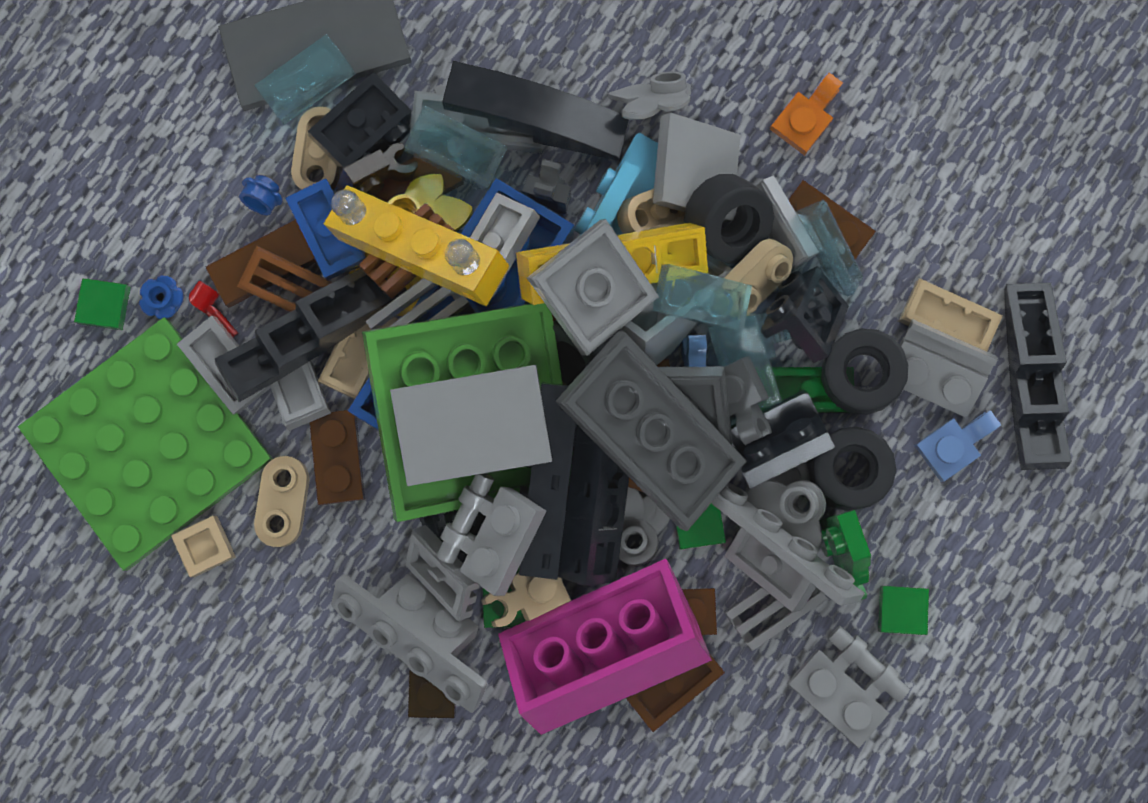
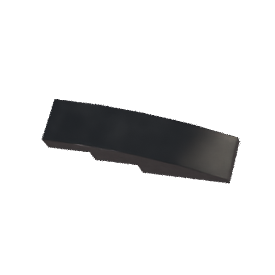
M457 61L452 63L442 100L444 110L487 118L490 127L532 135L533 142L617 161H620L629 120L623 118L621 113L590 100L510 74Z
M360 268L296 301L295 310L255 330V338L215 358V366L237 401L241 402L318 357L366 325V320L399 297V295L397 294L391 299Z
M1006 284L1004 288L1011 403L1020 469H1066L1072 462L1064 424L1069 408L1061 372L1067 361L1052 284Z

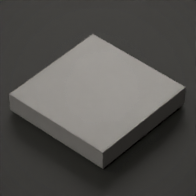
M671 112L661 115L653 204L685 212L686 205L693 192L705 180L718 174L737 175L740 134ZM734 209L726 215L723 222L733 220Z
M606 219L599 220L527 277L581 355L586 356L659 298Z

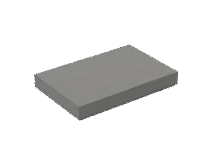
M536 365L390 390L407 486L552 462Z

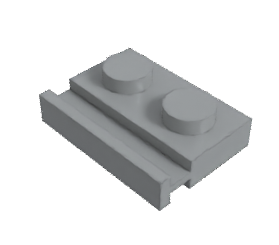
M912 319L905 336L899 344L904 350L909 365L908 380L903 390L968 418L988 380L989 373L998 361L997 356Z

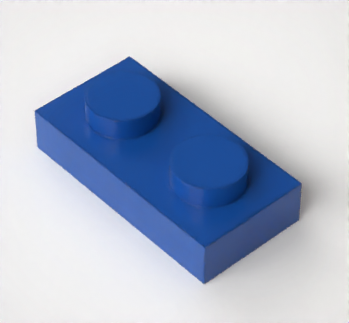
M326 178L285 198L327 281L359 266L366 258L362 250L338 240L323 224L337 202V198Z

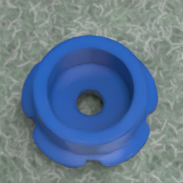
M257 175L255 179L250 177L243 179L242 185L244 188L239 195V199L252 211L261 215H270L275 206L282 204L283 199L278 193L280 188L270 178Z
M162 275L158 276L156 280L149 279L140 289L142 299H140L139 305L148 316L155 315L158 319L164 317L168 319L178 311L183 303L182 289L177 287L176 281L169 276ZM160 293L164 294L162 301L157 300V295Z

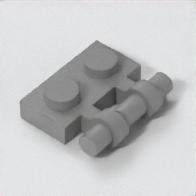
M487 473L477 474L471 485L464 487L459 497V501L462 504L453 522L447 523L440 538L443 540L437 557L446 563L453 564L461 549L468 555L460 572L492 595L505 596L542 522L546 510L510 487H500L494 499L488 495L494 478ZM478 512H480L486 518L477 536L469 531Z
M839 625L829 635L828 640L840 652L831 661L822 651L816 649L787 684L850 742L860 748L890 714L876 699L886 691L893 699L900 702L907 696L910 688L898 678L899 672L889 663L883 665L866 649L868 644L858 635L852 637ZM853 662L871 678L863 689L844 672Z

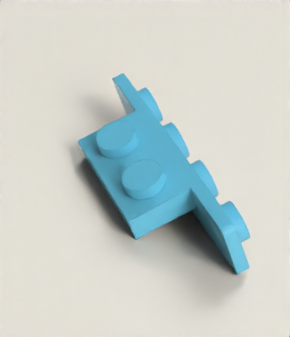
M637 133L634 136L616 170L608 168L601 179L596 192L602 196L594 210L589 207L585 209L574 231L581 235L599 220L606 219L616 235L623 234L617 220V213L623 201L654 189L658 150L657 142L642 133Z

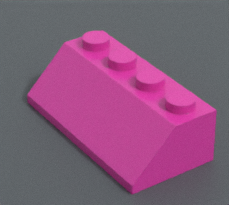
M663 559L498 634L519 714L541 735L712 661L697 620L667 559Z

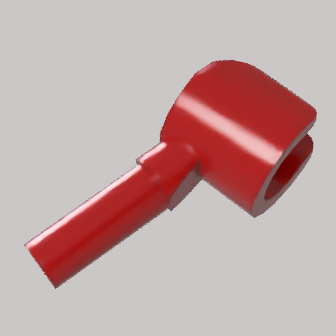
M198 281L189 293L190 303L208 317H217L233 338L239 334L238 331L219 310L213 307L220 294L202 281Z

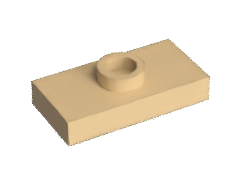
M919 278L915 282L898 322L909 326L911 320L914 319L977 348L988 351L1003 315Z
M393 317L381 327L387 328L399 319ZM368 324L335 345L318 379L319 383L353 399L357 397L369 378L362 336L363 331L371 330Z

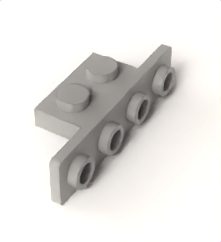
M728 483L712 501L715 507L741 527L724 557L791 612L801 611L816 587L840 606L858 603L863 598L865 593L853 584L855 579L851 574L838 566L828 565L817 556L818 550L814 545L803 538L793 537L781 528L782 521L777 516L766 510L757 509L747 501L748 495L741 488Z
M345 574L336 580L331 605L341 618L352 622L367 633L379 647L388 649L405 662L413 673L426 678L443 691L451 702L461 705L470 713H473L480 706L487 681L456 658L476 638L479 628L477 624L469 618L461 621L455 619L423 584L409 574L405 575L379 599Z

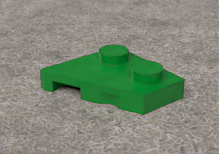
M852 510L819 520L822 526V542L820 545L822 552L826 557H833L835 566L844 569L855 579L853 584L865 593L861 600L866 599L867 593L863 584L869 582L868 567L871 565V553L856 511Z

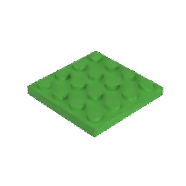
M528 303L362 332L393 518L396 522L458 510L462 504L459 501V497L464 487L471 485L475 475L407 486L390 390L536 365L540 390L542 382L563 384L556 337L553 330V317L545 303L537 305ZM518 467L487 473L494 478L488 495L495 499L500 487H510L519 492L520 486L529 487L531 468Z
M165 317L17 426L123 571L131 569L168 541L171 535L181 531L264 468L273 459L241 415L238 413L233 415L178 347L177 343L183 338Z

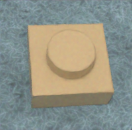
M211 516L171 535L189 577L199 576L236 558L218 516Z

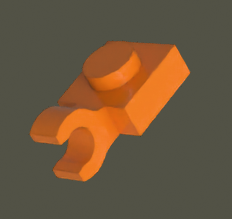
M829 72L809 99L798 91L771 125L770 130L805 156L832 122L833 117L824 110L840 91L839 88L843 82Z

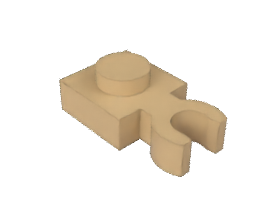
M519 573L515 574L510 584L511 592H506L505 596H494L488 593L481 599L483 605L492 603L495 600L500 601L504 605V614L501 618L491 622L493 627H503L510 624L519 610L522 611L525 620L530 621L571 601L561 578L558 577L555 580L521 576Z

